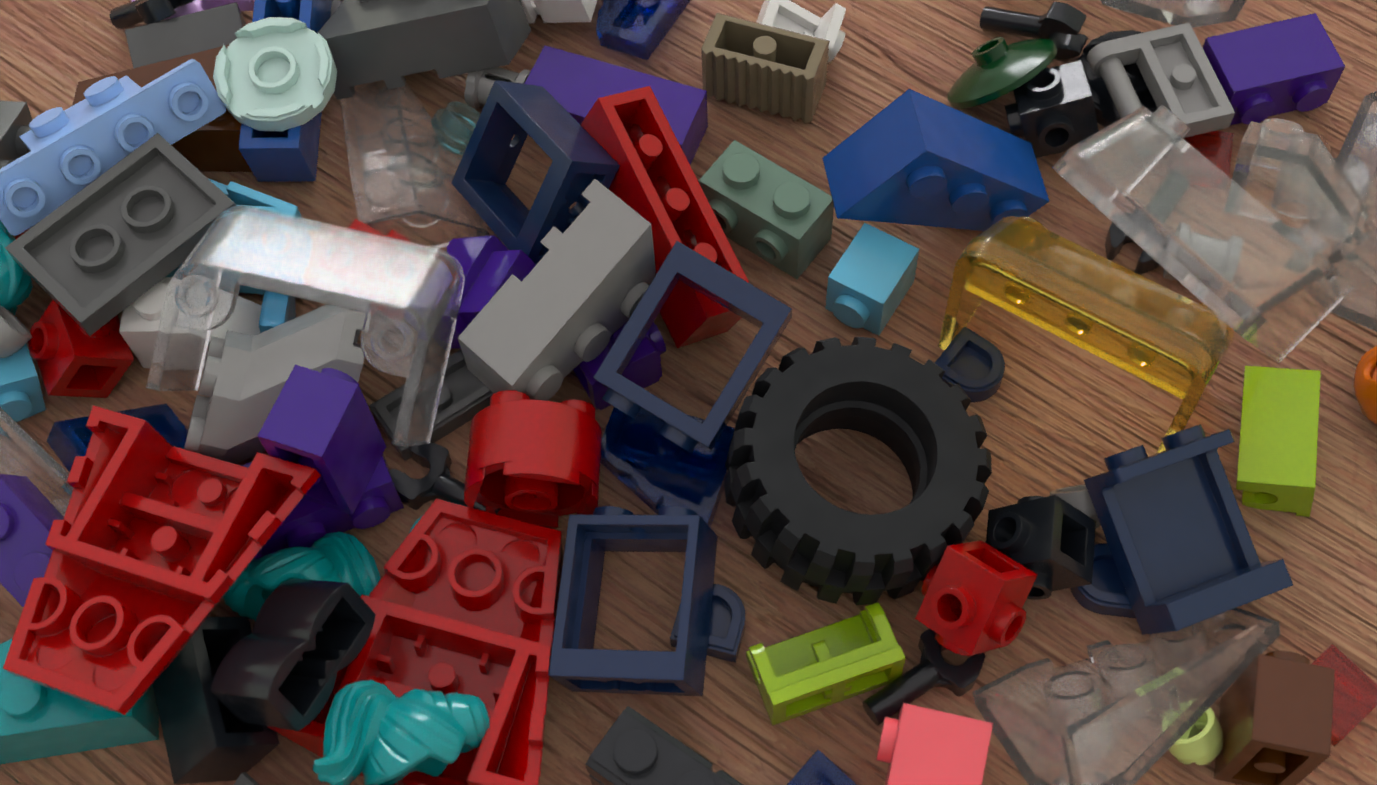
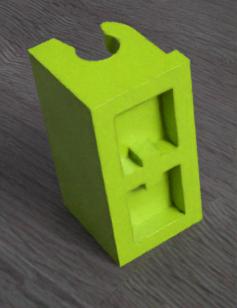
M1245 366L1236 489L1243 490L1242 505L1262 510L1296 513V516L1310 517L1316 485L1321 371Z
M879 602L865 606V610L860 611L859 615L765 648L762 643L748 647L749 650L746 651L747 662L772 726L888 685L902 675L906 660L903 650L898 645Z

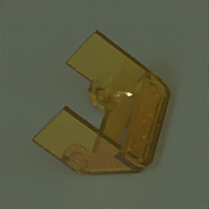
M1009 216L1000 219L974 237L956 261L938 347L945 350L962 328L966 327L983 299L1183 399L1165 435L1168 436L1186 429L1234 340V332L1224 314L1217 308L1204 303H1196L1047 230L1035 219L1025 216ZM1163 442L1161 443L1157 453L1166 450Z

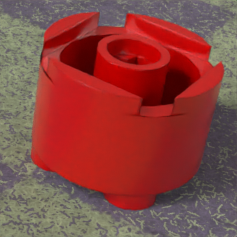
M504 390L494 393L490 398V406L479 411L471 421L464 489L465 504L473 508L476 501L486 507V512L496 514L495 510L501 508L497 515L547 528H558L559 516L576 513V515H593L594 509L598 507L602 440L601 427L595 420V407L582 400H565L560 403L530 400L528 395L515 390Z

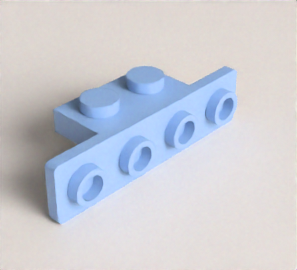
M190 59L143 87H140L127 75L119 80L116 76L107 77L87 88L84 92L85 99L66 110H63L62 107L52 108L34 118L29 124L31 130L19 136L29 152L0 169V220L8 232L13 236H17L33 227L157 133L172 145L226 112V106L220 100L202 65L195 59Z

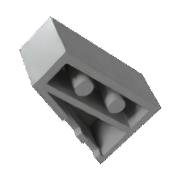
M596 179L581 194L590 203L568 229L561 233L553 226L541 240V243L549 251L521 282L512 274L458 337L467 369L493 393L515 390L528 395L530 400L548 401L559 390L565 376L582 361L589 362L602 353L609 343L611 335L629 320L656 276L651 223Z

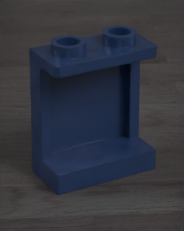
M1200 424L1161 438L1166 449L1165 451L1148 457L1144 445L1134 447L1103 458L1108 471L1084 479L1142 635L1178 631L1293 586L1283 559L1261 563L1259 561L1217 452L1219 447L1235 442L1230 429L1205 436Z

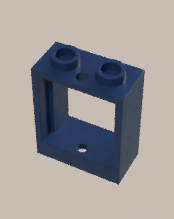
M495 80L451 184L509 250H522L537 264L549 251L541 243V240L553 226L561 233H564L590 203L581 195L594 179L609 189L620 165L543 86ZM528 135L553 160L530 211L506 185ZM576 202L575 206L569 209V207Z
M676 241L593 377L608 388L602 400L634 419L643 409L662 420L664 423L658 434L690 453L693 452L698 443L712 451L790 322L792 308ZM678 281L683 282L760 328L703 424L622 376L623 371Z
M601 506L594 509L593 515H569L548 676L572 692L703 696L718 536L697 512L684 507L667 506L659 508L657 515H634L631 511L624 508ZM605 551L686 552L676 652L593 649Z

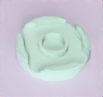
M268 17L246 24L235 33L237 39L232 41L228 48L223 45L216 56L213 79L220 100L238 122L258 131H285L306 124L323 111L335 92L337 68L327 41L319 33L317 34L315 31L308 29L306 23L294 18Z

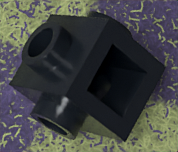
M1081 60L1052 68H1045L1034 78L1013 90L1015 103L1004 105L1011 134L1019 138L1024 137L1026 141L1030 142L1036 158L1059 154L1066 150L1101 141L1093 97Z
M1057 495L1048 497L1027 496L1019 499L1017 504L989 510L985 543L1038 574L1027 599H1046L1052 595V591L1092 584L1096 521Z

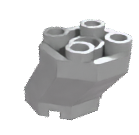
M345 296L255 336L227 330L225 339L212 336L198 392L200 395H197L184 449L233 464L255 456L257 452L262 453L266 451L257 435L295 365L321 372L323 368H333L346 373L358 382L366 349L361 348L362 345L357 343L360 330L370 331L372 321L371 302Z

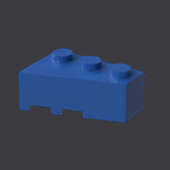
M911 89L904 92L822 158L836 216L840 219L1005 233L1009 229L1022 225L1029 215L1050 202L1030 142Z

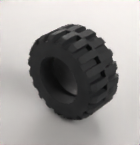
M855 336L850 346H841L840 339L836 337L816 341L812 354L809 355L805 348H797L782 356L779 369L776 367L767 368L756 380L752 395L745 397L738 414L725 467L728 469L724 483L726 503L732 507L736 506L732 523L739 538L747 539L753 536L756 540L751 555L764 569L769 568L773 563L783 569L784 573L780 581L798 592L802 582L818 588L816 599L835 604L842 593L853 594L855 605L876 603L885 590H887L889 597L893 599L912 593L918 583L925 580L932 567L940 563L947 545L963 543L974 527L975 520L983 510L989 493L985 482L992 473L991 453L986 448H980L988 435L981 417L977 414L969 416L966 412L972 400L959 384H955L950 388L942 380L945 370L930 359L923 365L909 357L911 349L893 343L891 350L875 347V338ZM831 429H850L875 437L887 445L905 466L912 485V501L909 505L899 510L873 515L854 513L837 507L820 496L806 481L795 455L797 444L808 436Z

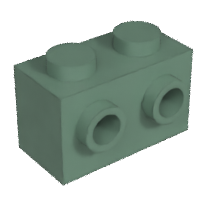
M736 140L727 147L699 179V184L726 237L795 279L802 275L831 239L834 212L832 196Z

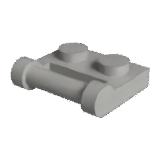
M1190 22L1108 40L1093 47L1087 55V61L1095 76L1102 77L1125 126L1123 139L1132 154L1149 152L1164 142L1230 127L1235 111ZM1137 64L1160 115L1147 117L1124 68L1125 65Z

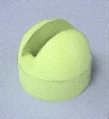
M1199 702L1181 704L1166 713L1160 722L1159 733L1169 752L1180 763L1206 765L1210 764L1221 753L1224 741L1222 728L1213 710L1208 705Z

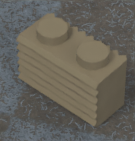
M716 13L701 48L703 90L707 91V98L714 96L717 101L725 99L728 104L737 103L739 107L747 104L749 109L758 107L760 112L769 110L771 115L780 113L782 118L791 117L793 121L801 118L804 124L812 121L826 86L827 61L829 57L828 46L830 41Z

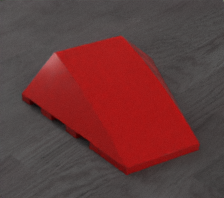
M93 405L86 427L92 432L85 456H75L67 479V483L74 489L63 520H53L45 543L46 546L53 550L44 577L33 578L3 669L13 675L126 715L177 657L321 474L315 468L259 452L255 455L250 467L247 468L172 446L146 420Z
M435 499L383 567L385 575L368 596L361 595L364 602L376 614L371 634L358 656L345 668L337 671L334 688L321 712L312 722L298 731L267 727L323 758L326 718L335 694L347 684L361 680H373L385 685L396 697H401L404 693L413 689L441 691L444 696L447 693L453 692L470 694L482 700L490 720V727L486 730L480 746L472 751L460 753L457 760L452 764H448L438 776L433 777L423 772L413 771L401 780L415 781L427 785H539L549 687L548 675L553 644L562 548V531Z

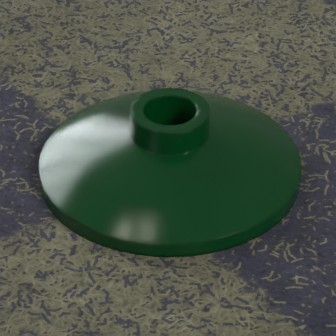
M997 37L983 43L972 52L975 63L957 79L948 92L947 98L952 107L958 109L970 108L997 99L1022 86L1043 71L1053 61L1057 54L1054 42L1050 39H1030L1007 45L1004 37Z

